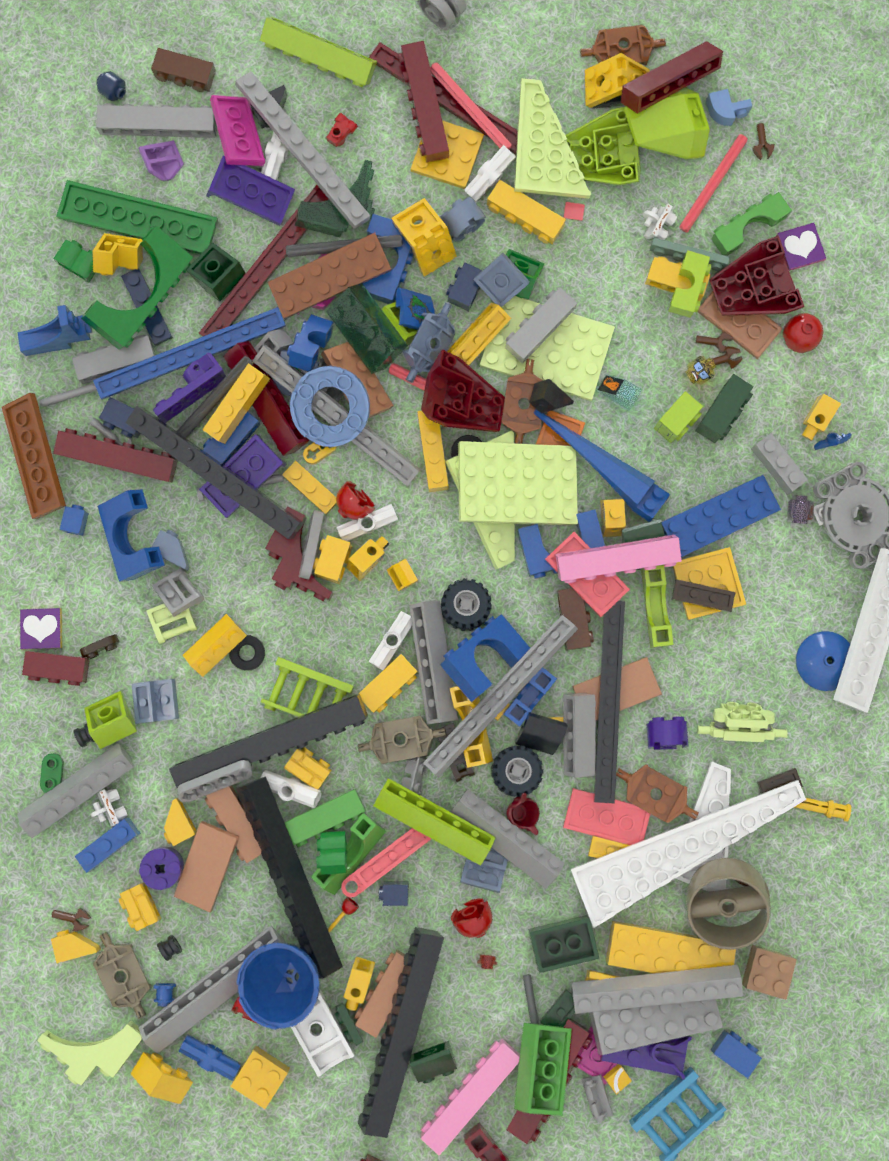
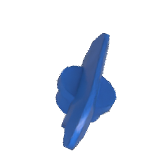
M829 433L825 440L819 441L814 445V449L818 450L842 444L848 441L852 434L842 433L839 436L837 433Z

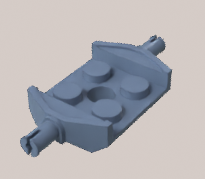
M445 302L439 314L422 313V316L425 318L409 349L402 352L409 366H411V370L406 378L408 382L413 383L418 373L429 372L442 349L447 351L456 334L454 326L449 321V317H447L453 307L451 304ZM434 338L436 344L434 348H431L430 342Z

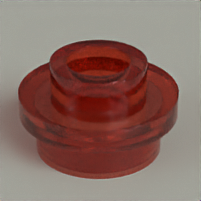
M480 955L479 960H477V964H480L482 969L492 970L493 966H497L498 963L495 956Z

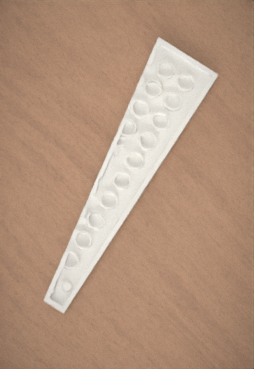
M795 780L571 868L570 870L593 928L615 916L621 910L633 905V903L641 898L648 896L659 887L666 885L674 878L681 876L719 853L727 846L734 844L745 835L757 830V828L765 823L772 821L778 815L805 801L806 798L799 781Z

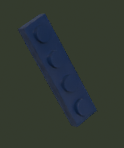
M138 268L121 276L136 308L143 305L151 295L150 289ZM156 305L157 311L154 315L144 320L145 327L155 346L173 338Z

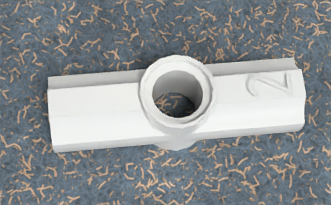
M274 132L271 141H268L265 149V164L262 166L261 173L277 180L282 163L284 164L286 161L285 157L288 155V148Z
M503 145L491 160L486 161L477 172L478 175L464 189L466 193L477 202L490 187H493L501 179L503 172L514 161L516 156Z
M392 504L373 511L365 518L352 520L336 528L342 540L350 541L398 521ZM365 519L372 520L373 525L370 528L362 526V522Z
M402 611L399 613L369 660L372 665L382 671L386 668L412 627L410 615ZM395 636L398 639V643L390 646L386 642L387 638Z
M265 770L261 778L266 776L271 791L278 794L284 801L294 800L312 808H315L320 801L321 791L302 784L296 777L286 778L268 770Z

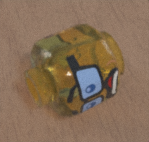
M699 356L687 364L686 374L693 384L702 385L715 376L714 368H716V365L711 358L707 359L705 356Z

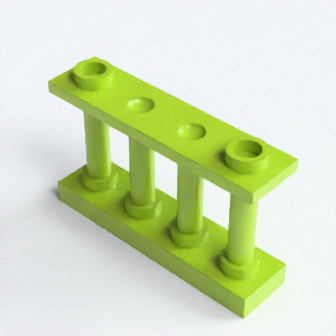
M278 657L275 664L280 666V673L269 701L262 698L260 702L264 703V708L275 712L277 708L299 717L304 714L295 711L305 683L310 678L317 680L316 685L318 686L307 713L317 710L325 688H328V685L336 688V695L332 704L341 701L347 692L352 694L354 686ZM294 671L299 673L297 676L299 679L288 707L276 704L287 674Z

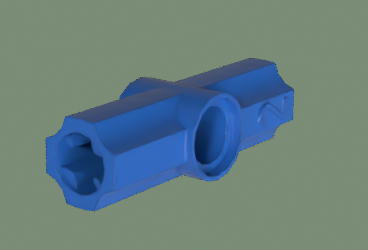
M190 1035L186 1036L178 1051L196 1061L204 1070L209 1072L215 1071L231 1081L234 1080L242 1063L223 1054L220 1048L212 1044H205Z

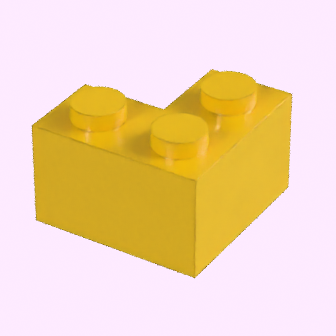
M104 233L93 249V272L108 276L113 275L118 266L125 267L128 270L138 269L143 261V247L140 245L143 239Z
M143 1052L130 1074L149 1096L181 1104L193 1084V1081L187 1076L188 1072L179 1067L173 1069L162 1061L163 1057L155 1052L152 1054Z

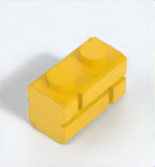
M306 747L296 749L284 769L310 787L319 790L332 771L329 769L330 764L321 758L319 761L313 758L314 753Z
M144 882L120 893L119 903L122 909H126L129 917H127V921L131 928H135L138 931L162 919Z

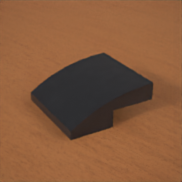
M529 712L524 726L520 728L515 744L554 755L566 733L568 725L565 722Z

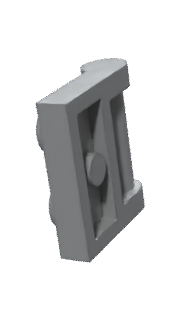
M183 568L174 571L152 585L154 591L173 617L204 600V596L195 589ZM180 581L191 596L185 598L175 582Z

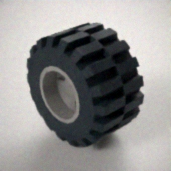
M464 578L462 581L456 580L454 584H450L447 590L444 591L441 600L443 618L453 628H459L461 631H471L476 627H480L487 620L492 607L491 595L489 596L488 594L489 591L487 588L484 589L482 583L479 582L478 584L474 579H471V581L467 580V578Z
M515 745L502 750L495 757L491 767V775L495 786L509 796L521 797L523 793L531 794L539 787L538 785L543 779L542 774H544V769H542L543 763L539 760L538 754L525 746Z

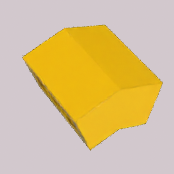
M406 559L387 569L398 591L418 582Z

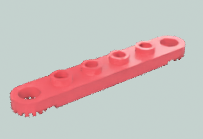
M413 828L344 879L341 885L343 894L350 898L358 896L429 842L431 838ZM349 881L356 882L358 886L356 892H347L346 884Z

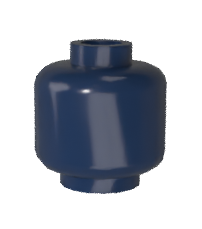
M111 71L99 75L96 84L97 90L102 96L110 101H117L125 96L126 83L121 77Z

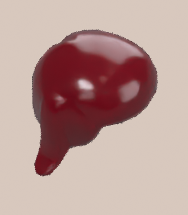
M523 793L521 797H515L506 809V818L519 829H525L534 835H538L539 832L536 824L540 817L539 806L533 799L528 798L526 793Z

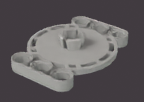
M854 462L818 481L813 487L816 497L826 499L822 513L826 533L839 548L851 552L849 564L854 569L866 568L877 561L878 555L874 556L871 552L874 545L878 546L879 550L881 548L889 550V494L879 483L865 478L867 468L862 462ZM854 466H858L861 470L858 477L854 476L852 472ZM838 475L844 477V484L842 486L836 483ZM822 484H825L828 488L826 495L820 493L819 488ZM870 485L875 486L880 491L878 492L874 488L870 487ZM883 495H884V497H885L886 500H887L888 506H887V504H886V501H885L884 498L882 497ZM860 509L863 519L862 521H855L853 518L857 517V512ZM858 554L863 557V563L860 566L855 563V557Z

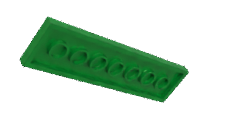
M70 180L66 181L56 216L60 220L137 239H144L148 232L157 225L185 251L202 254L212 243L218 218L215 216Z

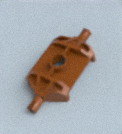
M644 25L603 29L598 31L592 48L580 49L581 57L593 55L598 63L622 53L638 63L644 62V65H647L651 50L657 47H666L665 38L654 40ZM626 41L629 47L621 48L619 42Z
M526 359L525 371L523 373L509 377L507 380L502 424L515 432V444H518V441L519 444H523V435L525 436V433L541 429L542 420L534 414L536 408L530 404L527 409H521L518 405L519 400L522 398L530 401L534 383L543 381L532 372L535 361L531 359L530 365V359Z
M647 764L633 774L618 768L616 776L627 783L626 801L666 823L671 822L680 814H686L694 820L697 818L699 812L687 805L688 787L648 767ZM657 788L661 791L662 796L659 800L652 799L650 795L652 789Z

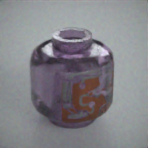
M795 495V499L788 501L787 517L792 520V523L808 524V521L813 519L814 502L807 500L808 496Z

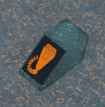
M606 374L596 392L630 411L643 389L625 379Z

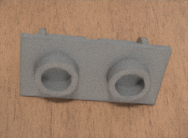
M420 757L407 760L405 773L411 774V777L403 776L401 784L418 795L422 791V779L427 771V766L423 763L426 759Z
M601 1075L582 1078L593 1119H596L597 1123L604 1121L605 1117L613 1116Z

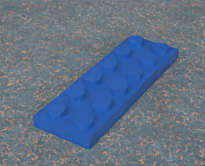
M761 475L661 523L665 536L675 535L679 537L681 557L764 519L780 511L781 508L764 475Z

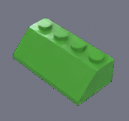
M523 1023L514 1109L525 1113L563 1116L572 1029Z

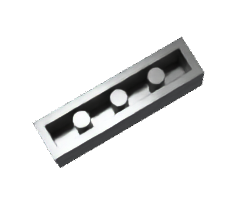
M561 287L557 291L552 290L546 297L547 301L543 305L539 304L532 313L534 315L530 319L525 318L519 325L520 329L516 333L512 332L506 338L505 349L522 364L576 309L577 302Z
M138 335L134 337L133 342L127 348L124 346L118 350L114 345L110 347L101 346L96 348V351L90 353H78L72 360L78 380L82 384H86L153 357L156 354L150 337L148 335Z
M563 694V722L568 725L563 737L564 775L574 778L595 776L596 701L594 694Z

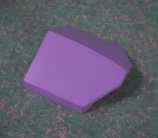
M174 140L139 146L138 148L148 172L161 181L173 179L184 165Z

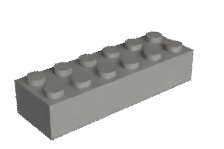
M716 999L589 1013L598 1055L723 1028Z

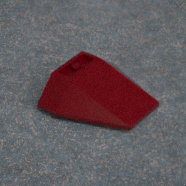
M779 235L759 242L709 279L722 316L786 314L804 308L799 289L795 288L787 267L785 251Z
M442 349L427 375L421 410L429 420L444 427L499 432L505 397L461 358Z

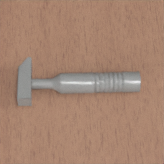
M96 418L91 420L90 424L106 438L116 440L115 443L123 445L118 440V437ZM129 439L127 443L131 444L132 439Z

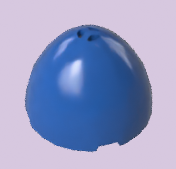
M288 943L263 945L251 952L239 969L237 977L239 1002L245 1013L254 1022L270 1029L294 1027L312 1012L318 1000L320 977L317 967L312 958L295 945ZM290 969L294 970L293 973H288ZM297 973L299 974V979H298V980L296 979V974H297Z

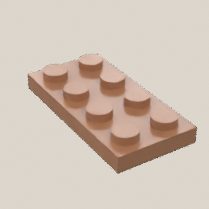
M355 339L324 350L321 353L327 366L344 368L361 380L369 395V418L393 407L391 400Z

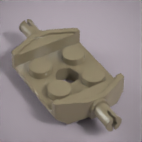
M422 716L378 723L373 728L371 740L367 743L358 744L359 753L368 750L373 751L381 764L423 756L427 757L429 756L433 739L447 736V733H445V728L430 729ZM399 734H404L406 737L403 745H398L395 741Z
M105 932L99 936L105 946L103 948L104 951L98 956L93 965L112 1006L133 1008L139 1019L146 1015L140 1004L141 1000L152 986L148 983L134 954L133 945H114L108 932ZM117 971L125 972L126 980L124 982L116 979Z

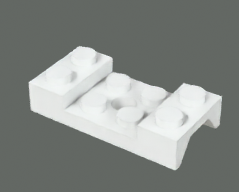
M320 989L318 1000L312 1012L302 1022L291 1027L318 1077L336 1064L355 1055L353 1047L346 1035L343 1034ZM312 1024H320L322 1032L320 1034H313L311 1032Z

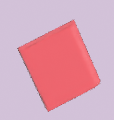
M566 202L563 218L583 221L585 204Z

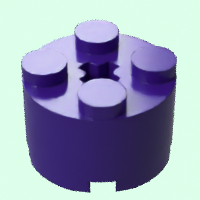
M655 717L646 724L648 749L653 747L654 750L677 749L676 745H682V748L689 747L687 721H684V717H672V720L664 721V717Z
M171 847L153 849L143 857L140 863L139 874L148 887L156 890L167 889L180 880L184 869L183 857L177 850ZM164 864V865H165V867H164V870H165V871L160 872V871H159V869H160V866H159V865Z

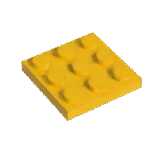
M443 121L449 147V158L426 163L425 156L421 157L418 146L411 166V172L465 189L484 134Z
M730 547L682 559L681 562H676V565L672 566L677 580L735 592L732 608L746 605ZM682 602L687 620L721 612V610Z

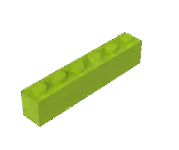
M266 17L260 41L264 42L266 47L274 50L276 48L283 50L282 53L289 57H293V55L300 57L301 62L309 65L314 63L318 65L317 68L319 70L335 72L336 77L341 79L349 78L357 86L363 87V85L370 84L377 64L376 60L275 17Z
M389 778L373 807L480 866L496 838Z

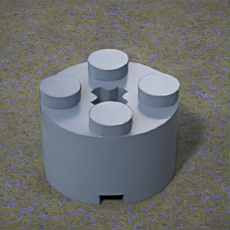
M470 196L463 201L461 199L456 200L451 205L452 209L440 216L455 242L464 240V234H468L471 231L472 233L475 232L486 221V216Z

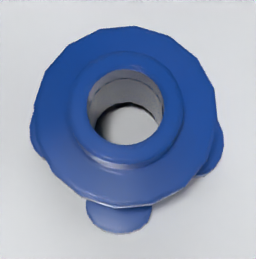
M156 983V985H153V988L156 989L154 1002H157L158 1006H167L170 1002L174 1001L172 996L176 983Z

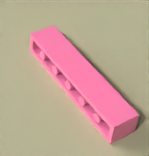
M675 535L555 554L558 577L564 583L576 582L578 578L592 580L596 579V575L602 574L605 577L615 576L616 572L624 571V573H634L639 568L652 570L656 569L657 565L663 564L664 567L675 566L676 562L682 561L679 537Z
M501 1039L500 1042L496 1040L491 1045L488 1056L486 1058L482 1056L475 1065L477 1067L472 1074L470 1072L466 1074L461 1081L463 1085L458 1090L455 1088L448 1096L449 1101L446 1105L441 1104L434 1113L436 1115L431 1122L427 1120L421 1127V1140L439 1156L519 1063L520 1054L505 1040Z

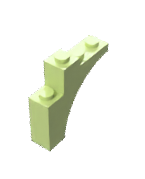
M130 1021L121 1031L100 1041L87 1043L68 1041L48 1030L37 1041L41 1043L42 1049L54 1053L60 1063L70 1066L65 1074L68 1075V1079L72 1083L82 1085L97 1066L102 1074L113 1078L142 1041L139 1026Z

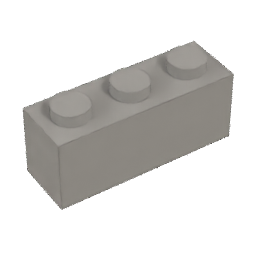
M772 433L751 448L787 495L808 480Z

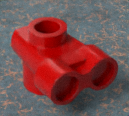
M339 113L334 119L335 124L326 137V140L335 147L343 145L345 138L349 134H353L358 128L355 122L349 120L342 113Z

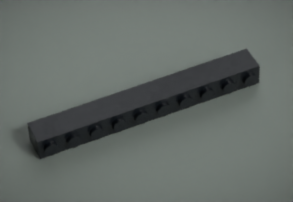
M136 406L125 422L287 539H294L303 526V521L145 408Z
M359 693L175 764L169 768L176 788H178L179 785L241 760L249 761L252 767L253 762L258 760L259 763L266 762L271 759V755H284L290 752L289 749L296 746L297 749L305 747L310 740L321 741L327 738L326 734L334 732V734L344 732L346 730L345 727L353 724V727L360 726L365 723L364 720L367 719L368 713Z
M265 776L236 788L238 799L243 804L246 818L251 824L254 838L260 846L262 858L266 861L269 875L275 883L277 895L283 903L285 915L290 920L292 932L299 942L300 949L304 950L312 958L320 979L325 978L341 969L343 965Z
M415 927L414 932L410 935L409 950L405 954L403 961L404 968L398 977V989L392 998V1010L387 1016L386 1031L382 1034L380 1052L375 1058V1070L370 1076L369 1091L365 1094L363 1112L360 1113L358 1118V1125L364 1135L388 1138L444 941V937L438 931Z

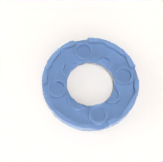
M323 366L313 369L301 377L291 395L290 411L295 426L304 437L321 446L335 447L352 441L363 431L370 415V400L365 386L352 372L337 366ZM324 387L338 388L346 394L349 400L350 410L348 416L342 423L336 426L322 424L315 418L312 411L313 397L318 390Z

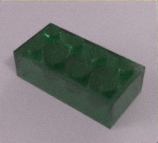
M362 283L348 287L326 311L371 374L386 369L408 347Z

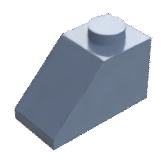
M160 530L152 547L159 546L163 559L188 571L190 567L182 541L177 538L178 534L171 530H167V532Z

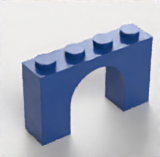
M376 214L372 215L367 229V236L372 233H376L377 237L402 236L391 219ZM402 236L401 247H393L398 254V262L390 272L349 289V291L386 304L394 303L397 288L400 287L401 282L405 283L408 273L405 271L407 264L411 265L414 254L411 253L412 247Z
M143 489L127 490L97 506L119 582L135 580L165 566L159 546L143 548L136 552L128 540L127 528L130 519L134 515L148 509Z
M596 510L576 514L580 538L590 548L605 546ZM538 524L519 528L517 533L529 577L534 576V579L546 576L547 572L551 571L554 574H558L545 560L550 554L543 546Z
M502 614L496 619L494 616L484 623L485 628L481 629V627H478L471 633L472 638L470 640L467 638L463 639L457 645L459 648L456 651L453 649L448 651L443 656L445 660L440 664L471 702L492 685L475 662L474 651L476 646L485 645L495 649L511 669L530 649Z

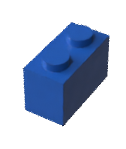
M723 1030L710 1050L748 1079L762 1059L757 1054L759 1050L749 1042L747 1045L743 1044L740 1041L742 1037L731 1030L728 1033L726 1030Z

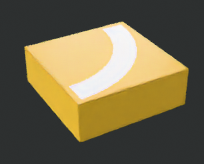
M617 1064L603 1076L616 1095L632 1082L620 1064Z

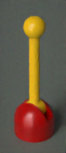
M346 897L342 902V912L328 928L329 933L345 914H353L359 908V905L350 897Z

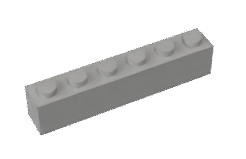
M111 103L97 105L96 128L100 135L216 138V121L213 110L209 106L195 108L188 105H182L181 107H172L171 105L155 107L149 104L134 106L132 104L115 106Z
M440 601L411 604L409 607L427 725L458 720L457 710L453 706L450 688L453 687L452 679L440 665L445 660L443 656L448 652Z
M117 743L18 813L19 826L31 838L35 837L132 769L131 756L120 743Z
M469 789L465 791L450 811L495 836L492 848L545 889L558 877L565 865L564 862L517 826L511 824L508 819Z

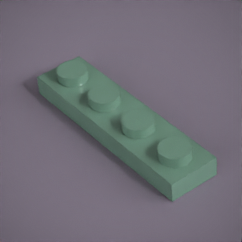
M655 237L649 250L653 251L657 256H672L677 261H683L687 250L710 257L708 264H711V269L715 271H721L727 267L730 258Z

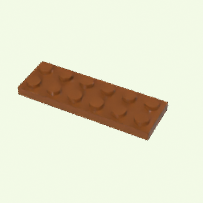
M372 233L269 281L268 285L283 318L286 319L392 269L376 233Z
M28 393L1 408L32 519H38L65 507L66 504L35 393Z

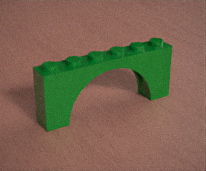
M157 225L140 242V245L150 256L155 271L154 287L147 301L135 309L117 310L107 307L97 300L91 304L81 317L85 323L118 350L124 346L126 348L129 347L134 340L132 338L134 333H139L146 325L144 320L154 315L157 311L155 306L158 302L162 303L168 297L167 291L170 287L174 288L180 281L179 275L182 272H187L186 269L191 265L189 262L193 259L187 251Z

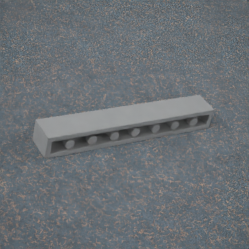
M272 926L268 927L139 1027L143 1042L157 1054L238 992L237 977L239 969L251 952L266 944L286 943L284 938Z
M738 965L572 982L575 1014L743 996L742 980Z

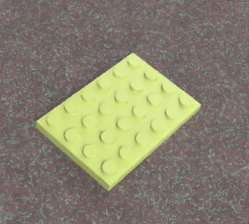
M514 296L501 307L511 317V320L485 347L480 367L509 376H515L525 371L526 361L522 364L505 349L506 338L512 332L516 333L520 329L519 325L525 318L530 319L534 315L532 312L540 303ZM571 313L528 358L530 359L529 365L531 359L535 360L533 374L542 380L551 379L566 394L592 401L615 327Z
M465 441L458 443L459 522L546 525L578 524L576 516L578 514L576 450L572 446Z

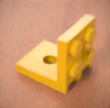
M622 53L585 69L586 106L592 108L622 95L623 85L644 75L650 69Z
M425 198L391 218L395 227L412 247L418 267L424 277L457 257L448 227ZM416 221H422L420 224H414Z

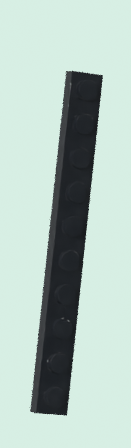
M617 601L603 615L594 802L615 804L625 601Z

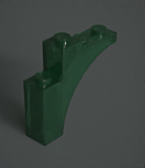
M365 160L357 180L349 190L370 214L371 219L375 208L372 207L373 200L368 199L371 191L368 184L373 179L374 169H371L373 162ZM330 200L300 202L295 226L336 237H341L342 233L347 231L348 221Z

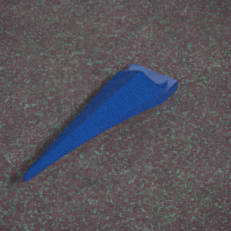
M535 409L534 414L569 443L624 499L633 512L648 522L652 521L669 498V493L654 484L655 480Z

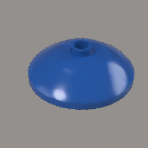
M829 631L817 632L808 636L801 643L796 654V667L800 677L814 689L821 691L836 690L850 643L843 636ZM828 657L832 658L831 664L827 663Z

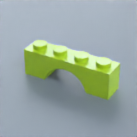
M657 565L656 569L644 570L643 568L641 569L650 648L672 646L674 643L672 627L666 607L664 565Z

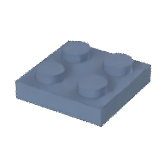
M501 253L473 279L492 301L500 307H503L530 282L504 253Z

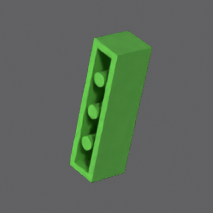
M353 789L284 823L293 845L296 844L298 848L307 844V839L315 836V839L320 837L321 832H326L325 830L331 827L336 830L345 825L344 821L350 818L352 821L357 820L366 809L357 790Z

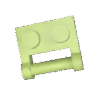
M164 604L146 610L159 644L191 630L193 632L197 630L190 608L175 617L172 616ZM186 618V624L162 633L160 627Z

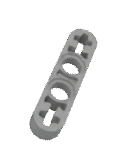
M313 510L299 570V577L310 578L324 512Z
M241 760L185 782L177 788L178 799L182 802H190L246 780L252 776L251 763Z

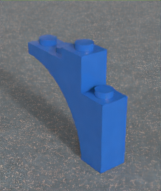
M66 305L57 306L58 315L49 323L34 329L17 332L20 352L25 356L71 349V343L91 340L90 333L93 332L92 327L81 319L83 315L74 316L73 311H70Z

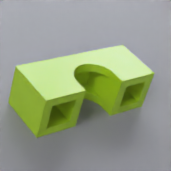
M687 250L679 275L685 276L690 280L691 288L681 289L676 287L668 312L689 318L692 317L694 312H698L701 301H698L699 294H703L706 286L703 280L705 275H709L711 264H708L709 256Z

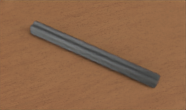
M401 235L377 237L382 248L402 246ZM359 239L287 245L286 254L287 257L328 254Z
M244 356L182 424L177 432L187 438L228 393L247 364L253 365L252 360Z

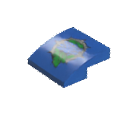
M400 287L397 288L396 308H400L399 325L419 330L425 318L422 316V313L435 314L431 296Z

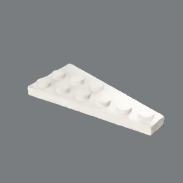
M710 762L693 810L699 812L696 819L729 807L731 769ZM690 817L688 822L694 821V819ZM728 846L675 879L689 884L694 873L702 865L715 859L728 858ZM727 879L713 881L701 889L708 892L726 889Z

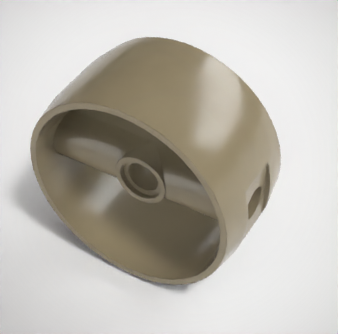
M734 858L715 859L702 865L694 873L688 885L686 894L687 916L692 929L704 942L721 949H739L756 942L765 932L771 915L770 894L764 878L752 865ZM721 879L738 880L750 885L697 893L705 885ZM725 902H731L732 904H731V905H726V904H724V903H725ZM761 910L751 921L734 927L719 926L704 919V917L718 915L731 918L740 912Z

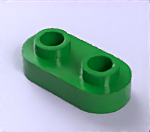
M48 754L42 760L40 788L44 793L49 792L62 783L64 761L59 754ZM50 760L55 762L54 767L49 766ZM49 780L53 782V786L51 788L47 786V782Z

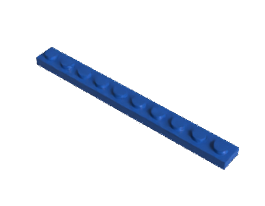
M276 307L97 378L93 382L100 399L103 400L186 367L208 352L216 355L231 349L237 343L254 340L266 335L270 331L284 328L286 325L279 308Z

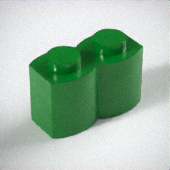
M65 240L53 258L54 261L90 283L96 273L93 272V251L89 250L87 252L83 250V246L75 240L71 242Z
M321 832L320 839H317V852H320V856H316L317 868H321L322 875L347 873L346 832Z

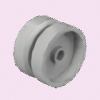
M417 0L423 14L443 30L449 29L455 22V17L458 18L466 10L465 0Z

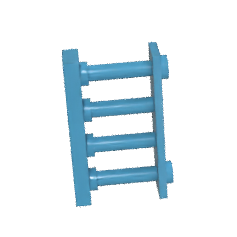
M691 1066L683 1072L685 1079L680 1077L675 1079L629 1120L636 1132L640 1129L641 1131L644 1130L662 1151V1154L659 1156L661 1161H674L678 1157V1153L713 1121H719L727 1110L721 1102L715 1106L698 1086L696 1079L699 1076ZM686 1088L691 1089L709 1110L701 1119L697 1117L681 1098V1093ZM671 1102H675L693 1124L686 1133L680 1129L665 1111V1107ZM655 1116L660 1117L678 1138L670 1147L667 1146L650 1125V1120Z

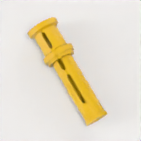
M806 798L805 801L794 807L823 813L827 818H841L846 822L849 821L851 815V804L834 803L833 800L824 802Z

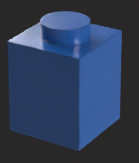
M79 505L65 506L60 530L83 536L89 513L84 510V507Z

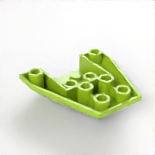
M685 87L638 114L628 107L624 109L635 146L683 159H698L705 156L710 128L697 92Z
M627 106L612 109L566 134L567 143L571 152L573 151L579 170L583 173L584 181L613 185L639 182L641 173L639 147L635 146L624 111Z

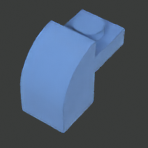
M728 89L709 93L706 99L711 118L718 124L725 126L733 125L735 118L739 119L747 116L752 108L751 99L732 103Z

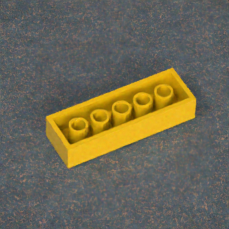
M612 921L606 963L611 966L650 973L734 965L736 949L714 947L695 935Z

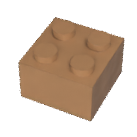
M752 945L742 985L747 989L787 1000L797 959L790 955Z

